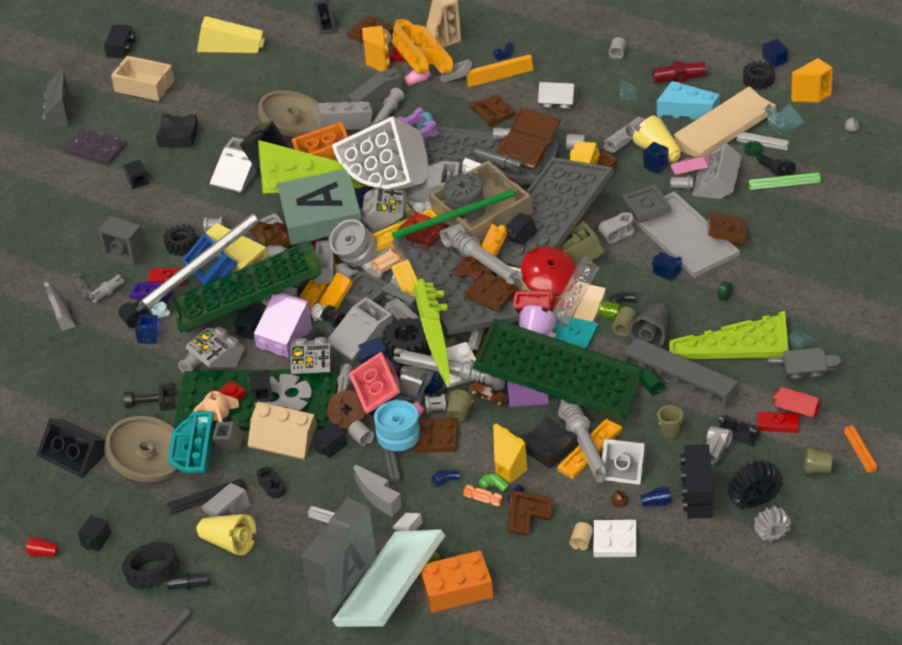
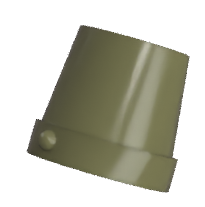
M463 390L451 391L447 398V418H457L458 422H464L475 402L473 396Z
M666 405L657 412L660 432L664 437L674 438L680 434L683 411L677 406Z
M807 447L804 457V474L830 473L832 453Z

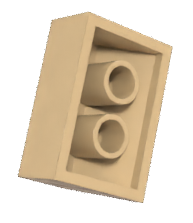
M257 402L251 417L248 447L305 460L317 428L315 416L306 412Z

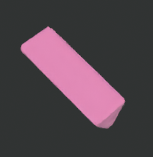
M706 154L672 163L671 168L675 175L708 168L711 155Z

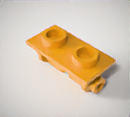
M491 224L481 247L497 257L507 236L506 227L503 225L497 227Z

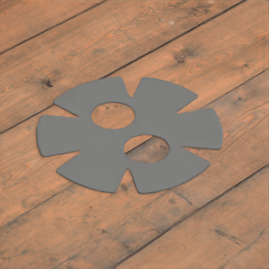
M281 374L279 383L272 376L269 377L272 392L279 394V399L275 402L264 401L261 403L299 411L307 404V402L299 398H310L311 388L306 380L295 385L300 378L296 375ZM289 388H296L299 393L295 397H287L285 391Z

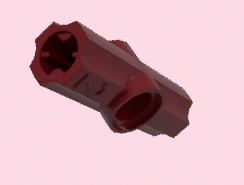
M676 61L671 66L653 68L654 83L668 81L685 83L690 78L705 77V63L684 64L681 61Z

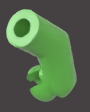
M495 473L485 474L479 480V485L483 489H487L489 486H496L504 493L510 487L505 480Z

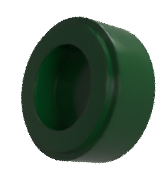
M750 141L745 144V154L748 156L757 157L763 152L762 144L757 141Z
M724 281L720 284L718 289V298L720 300L728 301L732 296V283Z

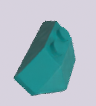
M213 411L192 412L189 418L172 432L167 460L169 465L183 473H205L210 471L214 441L212 440L214 434Z

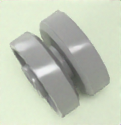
M347 219L333 229L329 238L330 249L344 263L351 267H357L367 263L373 257L377 248L376 237L359 220Z

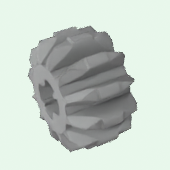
M775 505L771 509L766 507L764 512H759V516L754 518V529L763 541L768 540L772 542L774 539L779 541V537L786 536L785 532L790 531L791 522L785 510L777 508Z

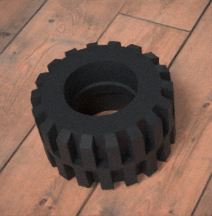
M401 318L399 321H393L392 325H388L386 330H384L383 343L390 360L394 356L400 357V355L394 354V350L399 348L431 356V350L419 319ZM404 321L410 324V332L413 336L412 341L403 342L398 340V325ZM400 363L401 367H403V366H410V365H406V364Z

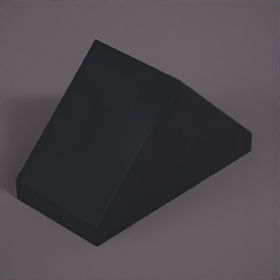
M330 0L313 2L315 19L320 34L336 32L337 29Z

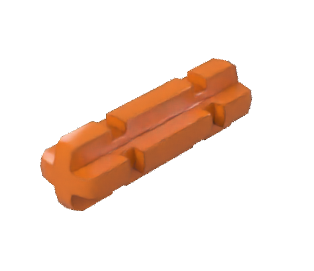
M466 485L463 491L465 497H474L475 500L488 504L492 502L491 504L495 506H500L503 501L501 494H492L493 492L478 487L475 489V486Z

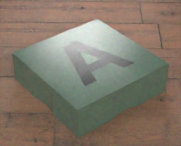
M346 169L277 183L291 245L330 236L333 229L347 219H356L362 223L351 177Z

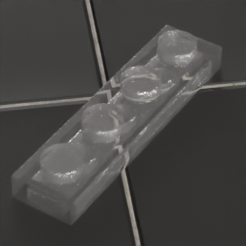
M586 256L580 259L552 311L557 317V322L563 327L570 324L599 269Z

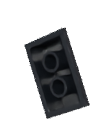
M49 418L37 456L79 477H84L103 458L106 440L64 419Z

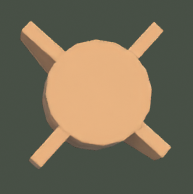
M210 391L193 412L213 411L214 421L222 422V419L229 414V409L239 407V403L236 398L223 395L217 391Z

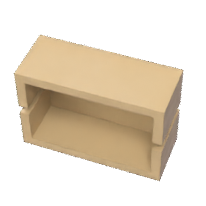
M126 56L120 67H117L111 75L114 92L156 101L163 97L166 90L175 81L172 65Z

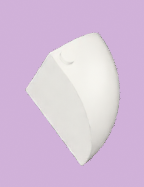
M393 116L332 145L339 163L343 165L347 173L361 183L371 187L400 190L420 185L427 178L428 159L421 131Z

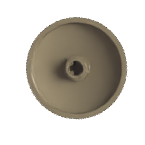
M274 91L264 95L259 102L258 116L263 123L273 120L282 135L298 137L319 129L312 110L313 106L318 104V102L307 95L293 91Z
M133 416L120 420L111 427L107 434L104 447L106 458L117 472L129 479L149 483L166 480L179 471L167 462L172 432L175 429L160 419L148 416Z

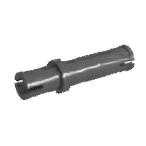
M475 147L473 152L477 153L472 154L474 158L484 161L489 160L503 169L509 168L519 173L524 169V167H521V165L525 166L523 161L513 159L509 155L503 156L480 147Z

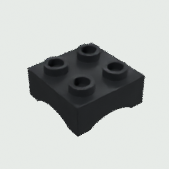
M162 114L160 129L156 134L158 147H192L198 128L197 115L190 114L184 117H176L170 114Z
M548 416L533 431L520 437L526 444V453L549 469L577 447V435L562 429Z

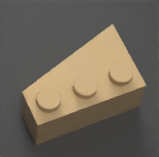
M432 0L426 29L443 48L461 41L458 0Z

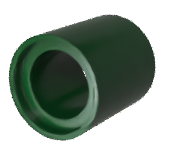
M647 370L641 375L640 381L650 395L655 396L663 392L665 383L654 370Z

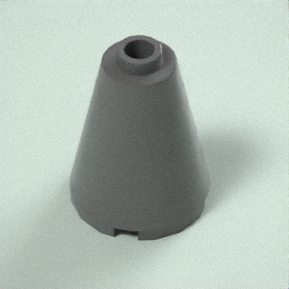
M655 303L633 319L627 333L632 342L638 338L661 348L666 340L668 308L661 303Z

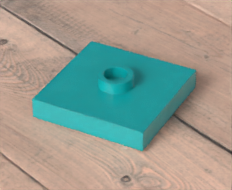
M562 315L553 333L557 335L556 339L564 340L567 343L588 349L599 329V323Z

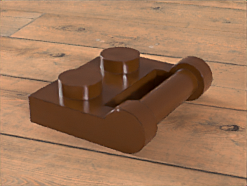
M497 94L479 102L473 101L470 105V109L482 116L490 127L515 116V111ZM483 108L488 110L492 115L488 114Z

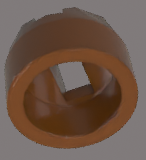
M617 490L612 494L613 506L622 508L628 504V496L625 491Z

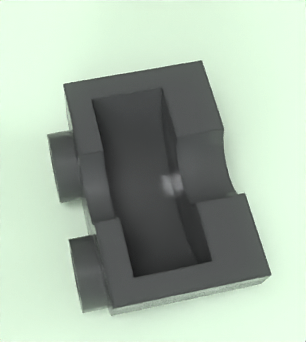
M412 365L408 367L403 366L400 371V393L398 394L413 398L414 403L419 402L421 406L425 397L424 390L430 384L434 372Z

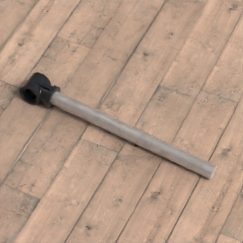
M251 214L141 300L139 297L133 304H123L118 310L119 317L129 328L139 326L143 322V315L151 312L149 310L150 307L259 223L258 219Z

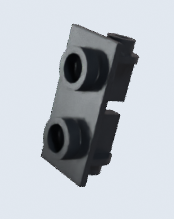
M721 415L719 417L718 423H721L719 428L732 430V439L753 446L761 434L759 428H756L754 424L751 425L743 421L738 423L737 419L731 418L728 415Z

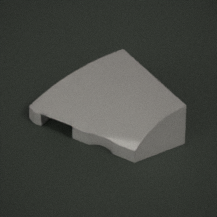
M45 282L44 286L61 331L76 327L60 291L50 282Z

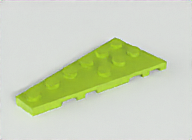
M258 141L262 195L279 194L277 183L345 169L339 161ZM350 175L354 189H360L364 186L370 189L371 186L361 183Z
M785 311L779 312V315L769 317V315L763 316L762 320L754 322L747 320L721 327V330L715 332L711 330L704 331V335L696 337L689 335L669 340V350L671 353L685 359L782 357L783 352L788 351Z

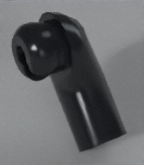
M621 292L613 294L609 298V305L611 307H619L620 302H635L636 293Z

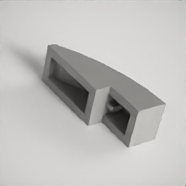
M329 240L316 241L315 254L322 274L315 278V284L331 283L335 276V253L330 249Z
M355 465L353 467L355 481L364 496L382 512L393 517L402 507L400 493L390 489L389 480Z

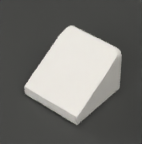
M405 513L393 528L398 531H416L422 524L421 514Z

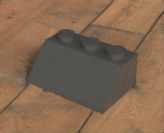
M60 69L47 83L46 92H44L45 102H43L44 113H42L43 122L47 123L48 129L68 127L70 94L64 69Z

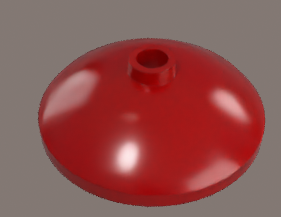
M542 246L535 248L525 255L521 263L520 272L522 273V280L532 291H552L553 297L567 293L574 286L577 279L575 261L568 253L556 247Z

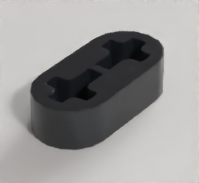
M263 467L257 471V481L269 497L280 498L285 494V484L272 468Z

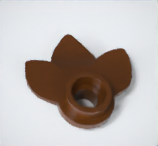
M472 256L461 258L459 265L454 269L456 277L468 275L476 281L481 277L482 273L492 274V270Z

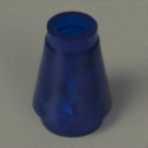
M661 486L642 494L641 501L643 507L668 506L667 504L672 503L669 487L664 488Z

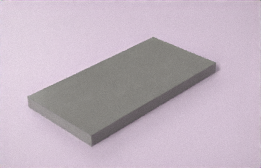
M676 192L664 196L671 205V212L641 222H637L633 217V222L693 278L740 256V250L730 241L714 239L708 236V221Z

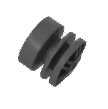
M473 174L455 175L444 184L443 190L446 204L452 211L485 199L480 178ZM486 207L459 217L461 219L466 218L467 222L475 221L482 217Z

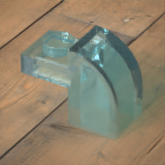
M789 103L779 112L770 104L764 108L768 113L766 116L769 120L768 124L779 135L795 131L805 123L803 118Z

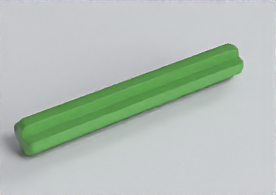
M819 172L751 179L748 182L750 190L815 184L821 182V176Z

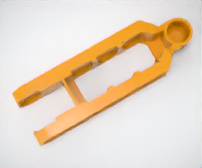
M404 19L395 21L391 43L417 74H426L429 64H433L442 74L452 72L453 61L451 56L426 27L413 25L410 21Z

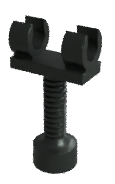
M160 384L159 394L135 396L132 392H124V406L128 408L133 407L138 402L158 401L160 411H164V409L174 410L176 405L175 398L169 396L176 395L175 384Z

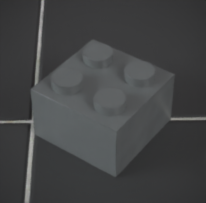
M110 216L98 229L105 257L135 266L146 253L141 225Z

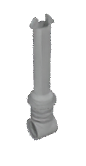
M455 224L440 231V239L446 247H454L460 251L463 257H474L477 261L505 279L506 283L514 284L517 279L522 281V273L518 274L511 267L480 247L478 238L469 236L460 224Z
M401 348L394 350V354H398L400 357L394 356L393 360L399 364L402 363L440 372L433 356L402 350ZM470 359V362L465 361L463 363L448 360L450 374L460 376L467 384L476 380V383L480 381V384L485 382L487 387L495 391H501L506 386V380L474 370V361Z
M561 399L557 412L558 416L565 420L566 430L577 435V441L594 477L597 478L596 481L603 482L602 477L605 476L607 469L588 431L590 427L588 417L583 414L580 405Z

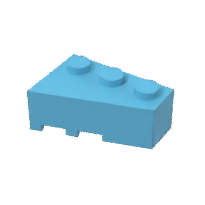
M671 81L657 100V116L663 117V115L673 116V118L683 116L690 117V119H699L720 105V94Z

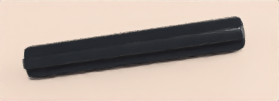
M238 479L168 502V511L170 514L206 503L230 483L246 489L243 479Z

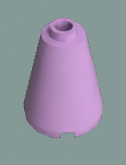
M530 305L525 306L520 312L519 327L548 336L549 332H553L558 320L551 311L544 312L542 311L543 307Z

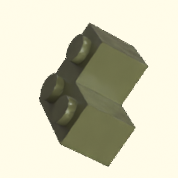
M584 220L576 224L570 232L571 238L563 242L559 249L565 251L573 258L577 269L604 253L596 234Z

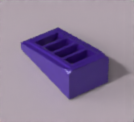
M136 283L129 296L132 299L140 297L142 300L163 283ZM169 292L158 302H164L166 304L172 296L173 292Z

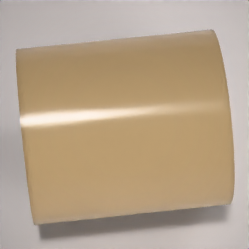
M579 522L575 525L570 539L572 548H581V550L588 548L593 533V528L589 524Z

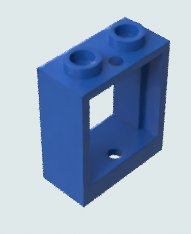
M204 233L182 259V262L187 265L217 242V240ZM226 249L221 252L222 255L206 274L201 269L194 273L204 285L230 274L237 266L238 262Z

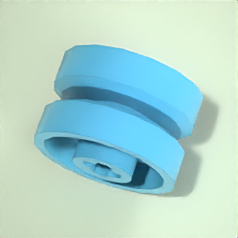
M403 400L388 401L380 405L374 415L378 443L389 451H403L413 447L420 438L417 408Z

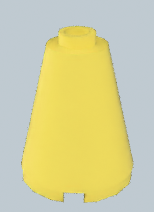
M658 116L648 117L639 125L641 129L638 132H634L633 142L639 147L668 163L676 162L680 158L681 149Z
M246 514L203 518L198 523L197 532L200 538L235 555H246L254 545L255 540H252L253 533L256 534V525L254 519Z

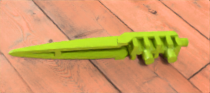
M419 279L417 281L418 284L414 287V293L423 330L445 383L451 385L447 351L439 315L441 311H447V304H438V301H436V298H444V291L435 290L433 283H426L424 279Z

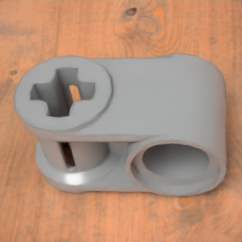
M621 213L616 217L605 220L599 225L598 232L609 244L629 237L635 231L632 226L633 215Z

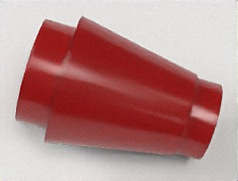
M36 536L34 538L29 537L26 545V554H30L31 557H56L58 551L57 544Z

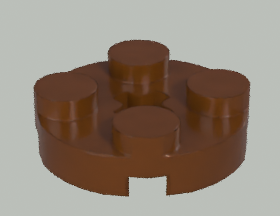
M476 382L471 383L468 393L480 399L493 402L503 408L508 399L507 395L500 392L497 393V391Z
M344 390L331 396L327 407L328 418L340 429L348 430L353 422L366 419L367 413L364 411L356 392ZM345 406H349V408H352V411H349L348 415H345V412H342Z

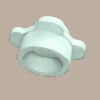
M157 302L149 308L154 320L170 315V311L167 310V305L164 302Z

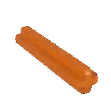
M846 426L844 433L868 473L876 472L878 465L855 426Z

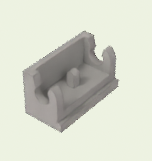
M230 483L204 504L202 510L209 514L210 517L241 514L251 504L246 490Z

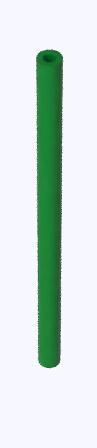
M509 190L391 233L392 238L397 239L515 196L514 191Z

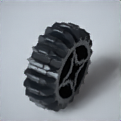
M762 459L759 462L754 460L752 464L747 463V466L741 467V470L738 472H734L735 476L731 477L730 483L727 484V491L733 504L740 509H745L746 507L751 509L752 507L769 503V500L776 498L775 494L779 493L780 487L783 486V478L777 466L769 460L764 461Z

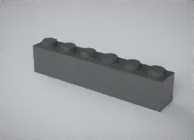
M636 338L624 351V361L643 367L642 373L652 369L664 383L726 409L738 395V381L722 375Z

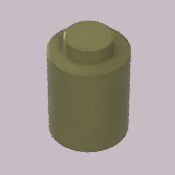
M622 307L612 325L613 332L616 335L628 336V327L631 321L637 317V313L630 307Z

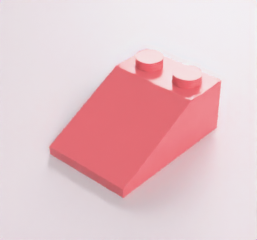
M382 352L349 373L364 411L367 414L400 393L399 378L395 368Z

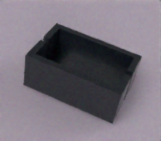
M273 120L258 124L250 132L251 135H248L239 144L260 177L259 140L290 148Z
M709 444L684 445V454H680L681 466H684V468H680L682 482L685 481V483H681L682 496L686 497L682 499L683 511H687L688 519L713 518V486Z

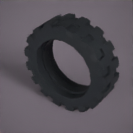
M151 542L149 545H141L139 549L132 550L131 554L127 555L125 561L122 562V571L128 585H131L132 588L143 589L147 587V589H150L155 585H162L164 581H169L171 576H175L176 570H179L180 562L174 547L169 543ZM164 560L153 569L137 571L142 565L150 561Z

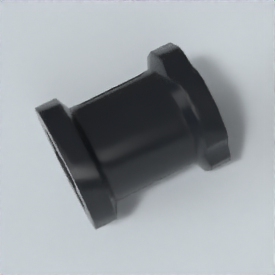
M328 305L323 309L321 314L322 319L329 321L335 329L346 316L344 313L337 312L332 305Z

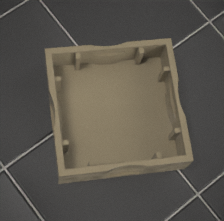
M488 160L467 172L480 178L484 198L487 199L509 190H513L515 196L486 206L485 213L475 221L467 222L466 218L461 219L458 216L445 221V223L449 226L460 224L469 236L478 238L479 242L482 243L491 224L497 227L499 225L506 226L519 213L526 216L534 212L532 198L530 194L518 184L509 180L501 170ZM444 186L429 194L431 209L437 216L452 211L446 204Z

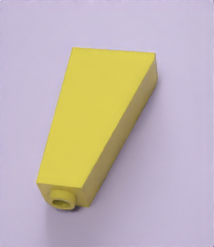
M205 16L201 26L197 52L258 53L259 47L263 48L265 38H262V30Z
M216 223L206 233L218 241L231 230ZM241 236L226 248L238 262L237 266L232 270L233 272L268 258L265 246L244 236Z

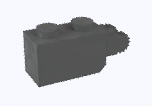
M820 348L784 351L782 362L785 380L790 379L792 382L801 381L802 378H810L811 380L821 379L822 376H825L826 372L837 371L841 359L837 355H824V351Z

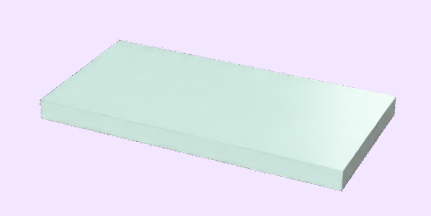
M442 530L394 532L332 620L334 624L338 627L384 626L445 537Z

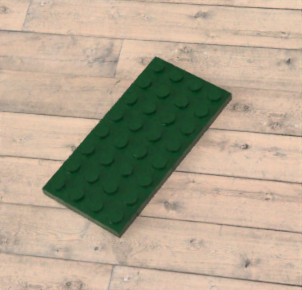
M311 241L299 244L173 297L172 301L180 333L192 331L198 325L208 324L217 317H225L236 309H244L248 304L255 301L261 302L267 296L280 294L286 288L296 287L305 280L317 278L319 274H322Z
M495 318L473 366L474 370L481 373H486L626 420L643 371V367Z
M291 369L268 370L269 377L273 376L279 383L280 375L291 374ZM331 369L330 372L292 374L300 377L295 385L306 380L311 388L310 398H299L307 402L299 411L314 414L317 423L316 430H322L332 423L328 418L327 407L331 396L336 394L338 369ZM264 370L184 371L174 429L189 418V415L210 391L218 392L233 381L245 389L246 396L238 401L239 407L229 409V414L222 419V422H235L242 431H250L251 417L256 406L253 402L249 373ZM289 388L285 391L287 397H295L299 393L296 388ZM272 392L273 400H270L269 402L277 401L279 399V394L276 392ZM218 420L214 421V430Z

